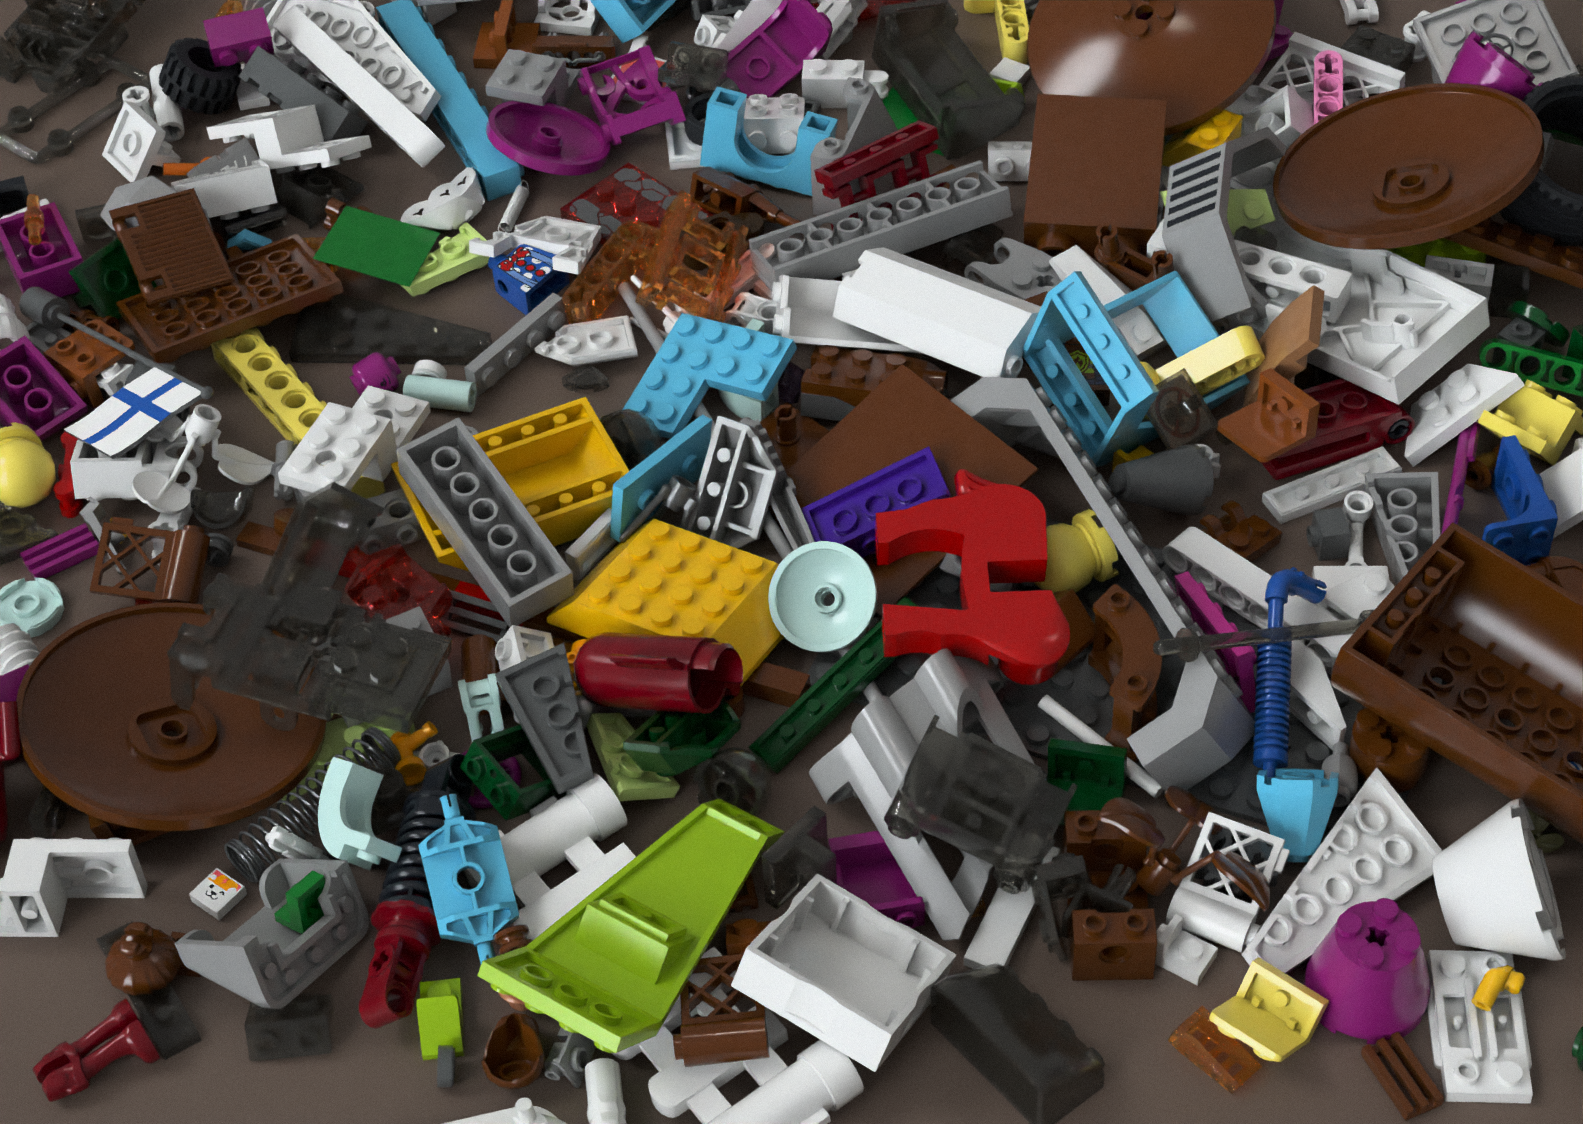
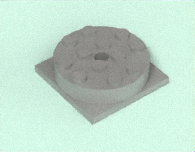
M1466 0L1413 19L1414 30L1431 64L1434 84L1445 83L1465 39L1473 30L1484 36L1480 41L1484 45L1487 42L1496 44L1533 73L1535 78L1532 82L1536 86L1541 82L1553 81V79L1559 77L1579 76V72L1543 0Z

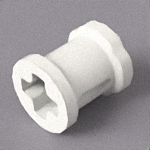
M133 86L123 92V102L135 103L151 119H155V112L150 107L148 101L150 93L146 87Z

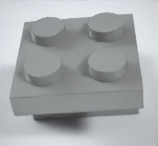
M508 49L485 85L487 96L502 98V103L518 101L544 106L548 102L565 107L577 87L576 79L580 78V70L567 68L565 59Z

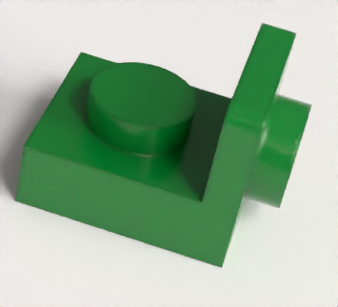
M312 870L298 883L294 884L285 893L287 903L275 912V921L303 934L322 918L324 913L318 897L325 885L324 875Z

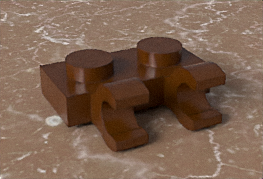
M1229 500L1221 506V509L1229 515L1225 514L1218 519L1215 515L1208 514L1200 519L1199 522L1206 527L1201 531L1249 562H1253L1278 545L1283 534L1282 531L1255 514L1247 518L1241 505L1233 500Z

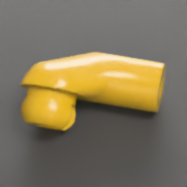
M1509 965L1492 968L1484 975L1471 1002L1482 1010L1490 1011L1500 992L1508 990L1511 994H1518L1525 982V976L1520 972L1514 971V967Z

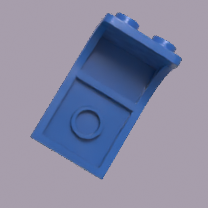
M1516 435L1502 437L1491 487L1508 520L1488 524L1484 528L1482 540L1523 565L1537 563L1541 557L1549 556L1558 521L1557 509L1554 501L1549 500L1544 491L1541 476L1534 472L1527 449L1522 448Z

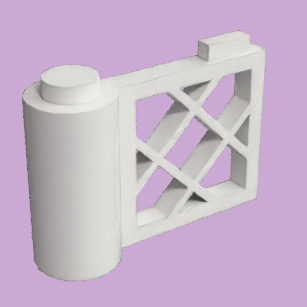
M1208 812L1187 867L1202 859L1201 857L1206 846L1210 854L1214 852L1209 842V837L1215 824L1231 830L1236 841L1235 844L1219 850L1224 855L1229 851L1240 850L1243 858L1249 861L1243 847L1261 841L1272 845L1273 848L1269 859L1255 866L1260 871L1264 869L1263 874L1267 878L1268 883H1270L1274 872L1282 874L1290 850L1283 848L1285 844L1284 839ZM1237 833L1248 836L1249 838L1240 841ZM1219 870L1218 872L1222 880L1207 887L1192 882L1196 871L1183 878L1171 900L1166 916V924H1169L1174 915L1178 914L1183 917L1182 930L1242 953L1261 928V925L1255 924L1260 906L1254 900L1250 904L1235 898L1229 886L1233 882L1226 878ZM1225 886L1229 895L1216 890Z

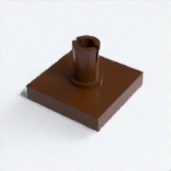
M788 402L778 406L773 413L760 422L762 427L766 429L785 471L791 468L829 432L810 417L801 416V411Z

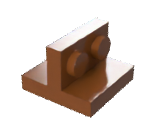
M501 0L499 10L494 12V22H482L473 56L474 68L496 69L508 49L533 53L532 44L536 42L537 36H541L540 23H517L514 0Z

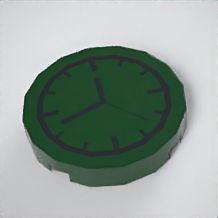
M1521 300L1512 301L1505 311L1511 320L1519 317L1545 331L1544 342L1562 348L1570 338L1569 331L1560 322L1555 321L1553 324L1547 318L1548 315L1544 311Z

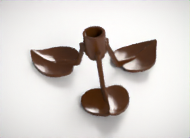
M1170 786L1165 792V798L1170 806L1179 814L1188 818V822L1169 849L1162 848L1161 851L1157 850L1164 844L1165 838L1162 832L1156 828L1155 819L1138 804L1129 799L1119 797L1109 800L1100 810L1096 821L1114 825L1134 839L1150 847L1148 855L1143 860L1145 865L1136 875V881L1148 893L1160 897L1171 883L1178 886L1183 878L1212 862L1223 875L1248 894L1261 907L1264 913L1269 908L1270 886L1267 878L1256 866L1234 852L1229 851L1224 855L1216 850L1180 871L1179 866L1182 862L1175 852L1193 826L1197 824L1200 828H1203L1208 812L1220 816L1214 808L1201 800H1197L1190 792L1178 786ZM1214 824L1211 834H1218L1223 827Z

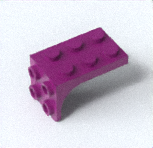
M782 0L773 14L717 62L714 69L724 77L733 80L738 86L740 93L747 94V98L754 94H764L768 98L774 97L802 73L803 60L818 59L826 52L833 31L832 23L827 15L823 12H818L811 5L810 0Z

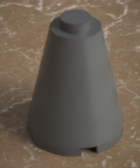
M1194 444L1182 445L1117 465L1110 475L1109 486L1115 497L1122 501L1187 516L1199 515L1207 507L1202 506L1205 497H1211L1213 492V469L1208 456H1202L1198 451L1202 448Z

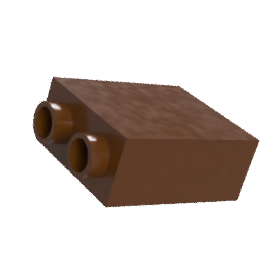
M1037 94L1023 221L1024 244L1041 250L1052 257L1077 245L1095 260L1094 250L1098 245L1096 229L1102 223H1111V227L1115 225L1118 229V241L1147 257V243L1158 228L1167 100Z

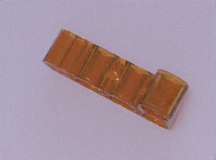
M636 220L622 223L564 292L562 302L568 323L574 324L598 320L618 296L619 284L629 282L631 276L635 275L640 267L657 274L671 272L677 265V257L671 235L664 230Z

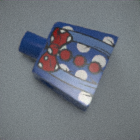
M527 244L519 245L508 255L501 253L495 258L490 257L488 260V267L493 272L496 292L524 315L531 312L552 293L557 294L570 283L569 274L553 270L552 257L556 254Z

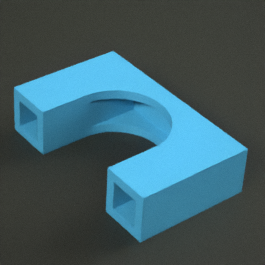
M717 86L707 103L700 165L710 166L721 172H731L744 179L766 183L775 188H784L812 196L811 153L819 141L828 137L835 138L838 119L807 111L798 129L795 152L784 156L769 155L757 149L749 141L744 131L747 94Z

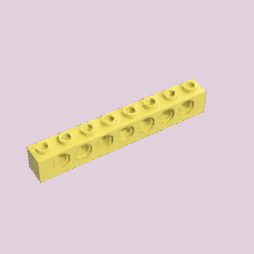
M250 328L235 338H225L212 343L211 347L215 361L286 440L293 441V445H298L326 407V402L323 400L318 401L311 386L307 382L302 383L298 379L297 373L291 364H284L277 349L273 345L269 347L265 343L263 335L258 328ZM360 476L344 499V504H351L384 493V483Z

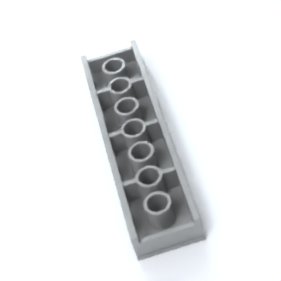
M979 160L749 239L752 259L751 268L771 292L773 282H779V276L781 275L831 280L842 276V273L858 269L861 265L858 259L865 250L884 247L900 254H905L1013 216V211L1011 210L1010 191L1007 186L1001 187L983 170V162ZM975 172L978 174V179L965 176ZM943 182L950 184L949 189L936 186ZM918 192L921 194V199L907 196L911 193ZM888 202L892 204V209L878 206ZM856 212L863 215L862 221L858 218L848 217ZM824 223H831L834 225L833 231H831L828 228L819 227ZM795 233H801L804 235V240L802 242L797 238H790V236ZM771 243L775 246L774 251L768 258H764L758 250L762 245Z

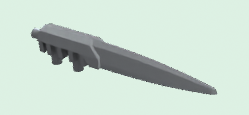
M749 417L741 419L739 422L754 428L779 470L769 506L771 505L791 547L795 550L805 544L815 542L795 497L797 494L793 480L787 476L766 429L762 427L759 419L755 421ZM828 594L824 599L827 606H831L834 603L832 594Z

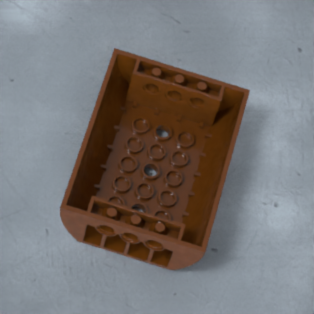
M1452 522L1341 647L1333 667L1331 685L1511 800L1521 798L1530 812L1583 845V770L1575 769L1568 763V761H1573L1583 768V600ZM1439 677L1443 679L1447 683V685L1439 684L1435 682L1432 678ZM1500 719L1509 720L1515 727L1504 725Z

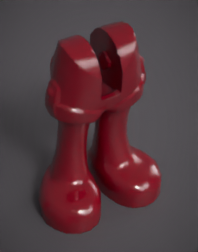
M125 998L119 1001L113 1007L111 1014L92 1030L71 1044L67 1041L60 1043L51 1052L45 1054L32 1070L39 1083L42 1084V1089L50 1102H54L87 1089L91 1085L90 1079L121 1057L133 1054L148 1064H153L161 1059L129 1001ZM114 1037V1038L111 1039L109 1042H107L105 1045H103V1046L100 1047L99 1049H97V1050H95L94 1052H92L91 1054H89L92 1050H94V1049H95L96 1047H98L100 1044H102V1043L105 1042L106 1040H108V1039Z

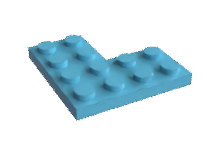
M681 313L617 419L624 427L671 439L686 427L709 387L766 401L794 355L797 346L793 339Z

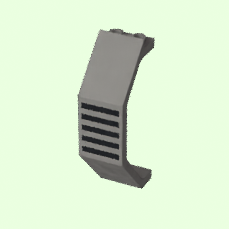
M1269 127L1231 140L1170 166L1162 238L1168 254L1170 253L1173 256L1174 271L1179 273L1219 335L1239 326L1248 325L1267 318L1265 306L1269 302L1246 277L1228 224L1227 210L1230 180L1232 177L1285 156L1286 146Z

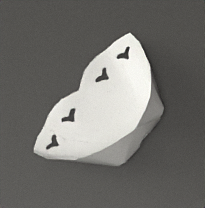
M465 168L450 183L442 184L432 190L428 200L409 207L403 213L400 221L429 230L459 229L462 224L468 223L481 211L482 205L485 203L476 172L473 168ZM466 176L465 184H461L458 186V183L462 182L464 177ZM446 190H449L450 195L440 196L441 194L446 193ZM421 209H424L422 211V215H413L415 213H419Z

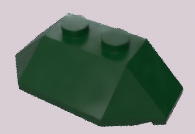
M724 697L719 706L711 713L658 710L623 742V748L642 771L656 772L657 775L662 777L675 776L711 758L741 729V721L731 706L724 701Z

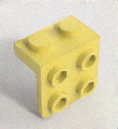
M1258 957L1252 961L1237 994L1213 1009L1209 1019L1217 1025L1218 1030L1224 1035L1239 1039L1252 1047L1254 1053L1260 1058L1267 1061L1282 1062L1310 1042L1329 1000Z

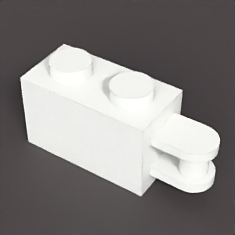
M803 60L802 97L805 100L821 103V108H847V100L843 96V88L848 77L869 81L873 84L879 97L883 99L889 94V89L885 85L888 82V74L881 70H865L864 60Z

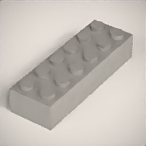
M459 417L396 449L399 473L509 627L512 625L518 626L574 595L573 572Z

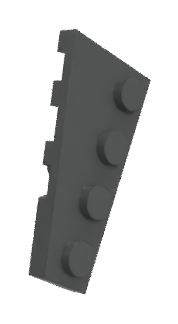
M564 643L496 673L495 676L499 687L558 794L593 779L594 775Z

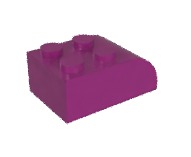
M55 202L0 220V245L22 294L31 287H41L58 297L80 291L68 271L80 264L83 259Z
M26 336L21 337L0 351V423L3 427L12 426V422L27 425L43 442L87 413L86 403Z

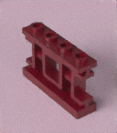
M918 120L814 170L817 182L824 185L822 189L823 195L833 200L839 197L842 208L877 196L873 180L889 172L892 174L895 189L909 185V181L915 178L916 182L937 175L935 173L930 175L926 159L927 154L938 149L937 143L934 142L939 139L937 127ZM910 153L913 166L905 168L904 160L900 157ZM858 178L861 191L853 194L851 185L848 182ZM946 182L940 183L936 187H944L943 185ZM915 192L913 194H909L907 197H915L921 199V194ZM885 202L880 204L878 207H884L891 210L892 204ZM858 212L851 214L848 218L859 219Z

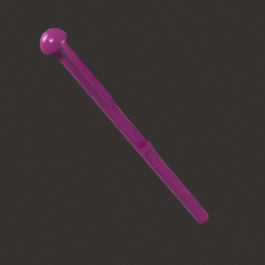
M1478 420L1459 433L1441 534L1452 522L1458 525L1460 511L1464 505L1462 494L1465 487L1468 464L1475 461L1481 428Z

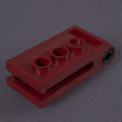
M1341 378L1302 390L1320 403L1316 437L1268 462L1260 463L1276 481L1369 452L1383 446L1384 440L1389 444L1400 443L1412 433L1415 421L1400 404L1391 402Z

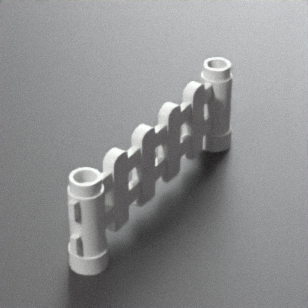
M593 773V779L567 790V795L560 800H557L553 795L531 809V818L504 835L501 830H498L514 895L523 906L519 910V918L513 922V925H527L530 932L527 935L528 939L534 940L636 857L624 842L606 854L594 843L595 840L601 842L627 825V817L620 801L606 781L596 773ZM567 859L576 869L577 873L550 890L540 876ZM474 869L462 870L471 889L475 888L481 880L479 873ZM713 947L707 952H705L701 958L718 957L722 955L715 947ZM736 971L731 973L729 976L734 978ZM706 972L696 973L690 976L689 981L701 988L712 976ZM721 983L710 994L723 1002L727 998L726 994L732 989ZM680 995L656 1036L620 1052L612 1053L621 1060H629L643 1052L659 1071L650 1078L648 1083L651 1100L655 1108L661 1114L671 1118L678 1117L690 1109L702 1124H828L831 1122L828 1111H837L860 1095L864 1089L862 1080L849 1057L820 1039L799 1053L796 1061L787 1066L774 1051V1049L788 1040L787 1029L767 1007H765L769 1058L685 1067L683 1059L676 1060L673 1035L670 1033L682 1024ZM702 1001L691 1011V1017L697 1013L701 1017L708 1016L714 1008ZM735 1005L732 1007V1009L740 1012ZM754 1006L748 1011H755L756 1006ZM744 1070H747L760 1087L731 1106L718 1088Z

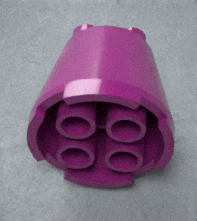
M1473 30L1465 39L1445 83L1485 86L1508 93L1522 101L1528 93L1537 87L1532 82L1535 78L1533 73L1496 44L1487 42L1484 45L1480 41L1484 36Z
M1381 898L1377 901L1362 902L1351 906L1338 917L1334 926L1310 957L1306 968L1304 985L1329 1000L1319 1021L1325 1028L1334 1034L1339 1031L1352 1037L1367 1039V1044H1376L1377 1040L1381 1038L1389 1040L1391 1034L1396 1032L1405 1037L1420 1024L1430 998V980L1418 927L1413 919L1398 907L1395 901Z

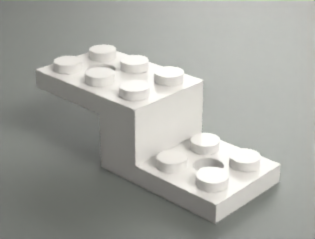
M315 105L250 114L207 127L210 140L223 138L224 143L241 140V135H244L247 140L255 139L260 159L269 165V169H276L277 174L293 171L295 166H298L299 171L317 167V163H320L322 168L340 164L339 158L342 157L343 161L361 157L360 151L372 147L369 135L324 141Z
M369 385L352 408L328 402L278 472L280 484L344 501L360 476L383 482L392 469L391 463L398 460L396 449L412 440L431 412L429 402Z
M40 837L13 839L3 878H0V937H58L68 898H145L148 884L131 839H82L78 837L70 839H44Z

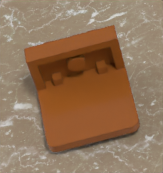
M95 319L84 324L134 351L135 345L131 339L103 321ZM79 329L43 352L47 361L78 396L93 409L105 402L95 376L126 356L123 352Z
M1269 368L1260 373L1257 401L1220 419L1217 424V430L1257 461L1265 463L1316 437L1320 403L1275 370Z

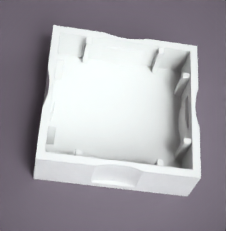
M817 873L793 898L789 909L782 916L771 921L745 949L731 986L876 1072L941 991L957 955L907 925L888 918L870 906L866 901Z

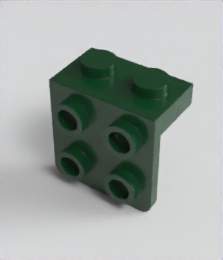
M1051 738L1048 745V776L1035 810L1036 819L1054 825L1064 824V811L1101 810L1109 800L1119 797L1123 798L1127 784V748Z

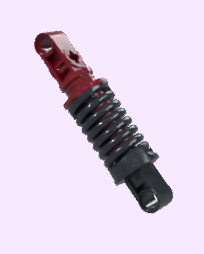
M455 754L429 767L424 775L422 789L410 794L405 799L403 818L394 844L401 847L402 850L397 863L389 861L382 891L378 898L379 904L371 915V923L378 933L374 941L375 953L369 964V974L363 995L359 1001L360 1016L364 1023L371 1028H381L411 1014L417 988L423 976L424 963L429 959L431 947L441 942L442 938L439 935L418 845L427 836L444 825L445 817L439 799L442 796L447 795L448 803L451 807L449 794H456L461 816H464V820L476 821V813L468 803L473 782L460 767L465 757L463 754Z

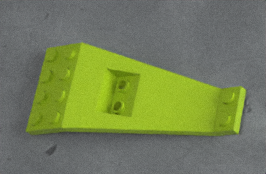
M722 799L702 803L527 946L482 961L477 976L491 983V988L496 992L512 995L525 1002V1007L530 1011L546 1014L559 1021V1026L571 1033H580L593 1040L594 1045L602 1051L617 1053L650 1039L658 1034L761 853L780 846L785 831Z

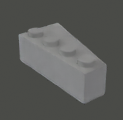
M1438 472L1365 473V492L1373 499L1370 517L1395 585L1401 581L1440 537Z

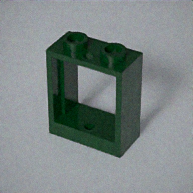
M521 725L473 740L460 765L461 769L506 821L529 813L531 809L553 795L557 800L567 795V791L558 794ZM522 754L544 781L520 789L498 762Z

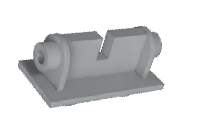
M560 1028L557 1036L560 1040H566V1042H554L549 1056L545 1060L544 1068L546 1070L544 1075L554 1081L560 1080L561 1076H566L575 1088H579L585 1074V1066L590 1062L596 1046L594 1041L580 1033H571Z

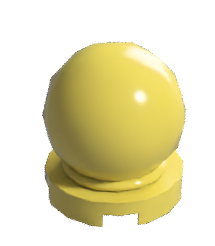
M12 422V426L0 429V501L8 506L25 508L40 503L50 494L56 482L55 464L51 454L44 449L40 438L27 425Z
M1088 509L1073 516L1072 526L1059 523L1046 527L1048 560L1045 582H1034L1036 586L1042 590H1052V592L1073 589L1076 593L1088 585L1093 576L1096 580L1104 582L1118 575L1119 572L1115 568L1113 569L1112 566L1113 562L1118 561L1114 542L1104 527L1099 528L1093 520L1097 516L1093 510Z

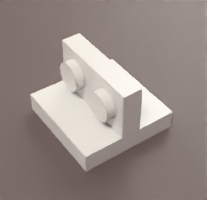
M124 101L102 156L130 183L146 178L152 165L163 167V163H180L182 159L172 150V145L163 140L166 132L138 105L133 102Z

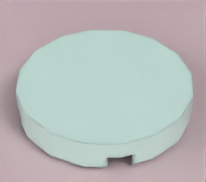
M34 577L35 581H25V578L15 580L0 590V626L14 623L20 627L21 631L30 634L32 638L51 630L60 621L65 609L61 591L53 582L44 578Z

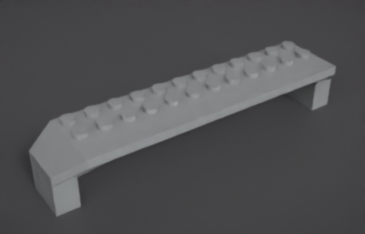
M982 377L950 401L1010 447L1017 443L1062 460L1187 657L1172 708L1127 738L1142 766L1165 791L1170 786H1178L1187 791L1230 762L1254 735L1255 720L1240 698L1243 692L1233 677L1228 675L1224 669L1226 666L1213 648L1211 649L1207 642L1209 639L1198 623L1193 621L1190 616L1192 615L1191 611L1181 597L1177 596L1174 591L1175 587L1165 572L1160 570L1158 560L1148 546H1145L1142 542L1143 537L1131 521L1128 522L1129 520L1126 517L1128 514L1116 497L1112 498V489L1100 473L1097 475L1098 472L1095 469L1097 466L1085 450L1081 451L1082 447L1080 445L1082 443L1071 427L1066 428V422L1068 421L1056 404L1051 408L1049 407L1053 402L1044 389L1040 386L1035 390L1027 378Z

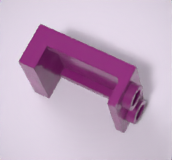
M879 831L828 839L829 863L833 881L836 885L866 901L878 912L894 921L907 925L912 929L916 926L925 925L923 897H917Z

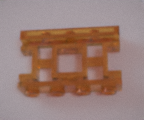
M681 190L666 209L635 302L647 308L653 301L657 303L655 308L662 310L671 301L693 313L694 316L723 323L727 314L723 311L724 306L728 304L734 292L731 283L737 278L741 270V265L738 261L744 255L749 244L745 240L749 228L742 225L737 231L734 229L735 224L729 221L720 230L698 218L701 205L697 203L693 206L690 205L693 196ZM681 230H684L685 232H687V233H685V234L682 236V238L678 241L679 236H680V233H681ZM728 243L725 254L720 252ZM685 254L709 266L706 277L682 265ZM666 277L682 285L681 287L678 284L669 281L662 289ZM694 292L700 294L705 298L712 292L710 302L694 294Z

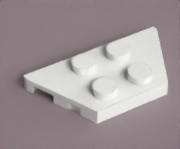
M1469 363L1460 370L1454 371L1444 382L1433 390L1424 393L1417 402L1411 405L1410 416L1414 419L1415 426L1412 433L1407 436L1404 456L1413 467L1479 420L1484 410L1491 411L1524 387V382L1516 373Z

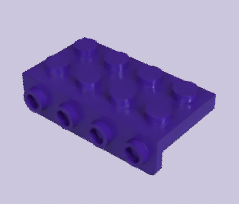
M928 446L801 508L815 542L829 541L849 547L864 558L876 553V513L908 509L932 499L950 498L952 495Z

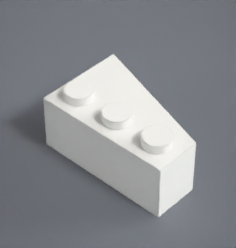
M261 159L251 161L252 165L241 168L232 166L225 168L223 172L205 173L171 182V187L178 192L194 188L209 218L220 216V220L232 219L239 216L238 211L251 209L252 213L270 210V204L277 203L269 165Z

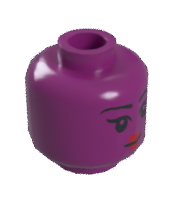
M373 352L352 366L353 375L349 379L360 396L368 385L394 392L399 388L397 375L402 372L392 356L385 359L381 353Z

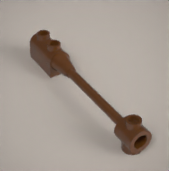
M710 166L693 172L689 202L714 214L727 211L731 216L742 212L759 214L764 222L780 224L784 227L802 222L785 213L780 207L764 196L758 185H748L736 179L735 175L731 172L723 173Z

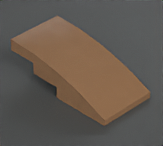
M1315 285L1310 287L1292 301L1272 321L1258 342L1265 359L1260 366L1247 372V378L1250 383L1245 386L1243 408L1257 401L1261 372L1272 368L1294 384L1295 375L1306 369L1308 353L1320 345L1325 291Z

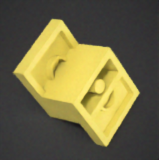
M1527 379L1524 383L1525 386L1500 403L1494 414L1484 410L1478 423L1500 439L1516 435L1522 448L1527 449L1529 454L1551 465H1555L1573 433L1576 432L1583 435V417L1581 416L1583 410L1576 407L1577 404L1560 395H1557L1555 400L1552 399L1553 395L1546 392L1544 387Z

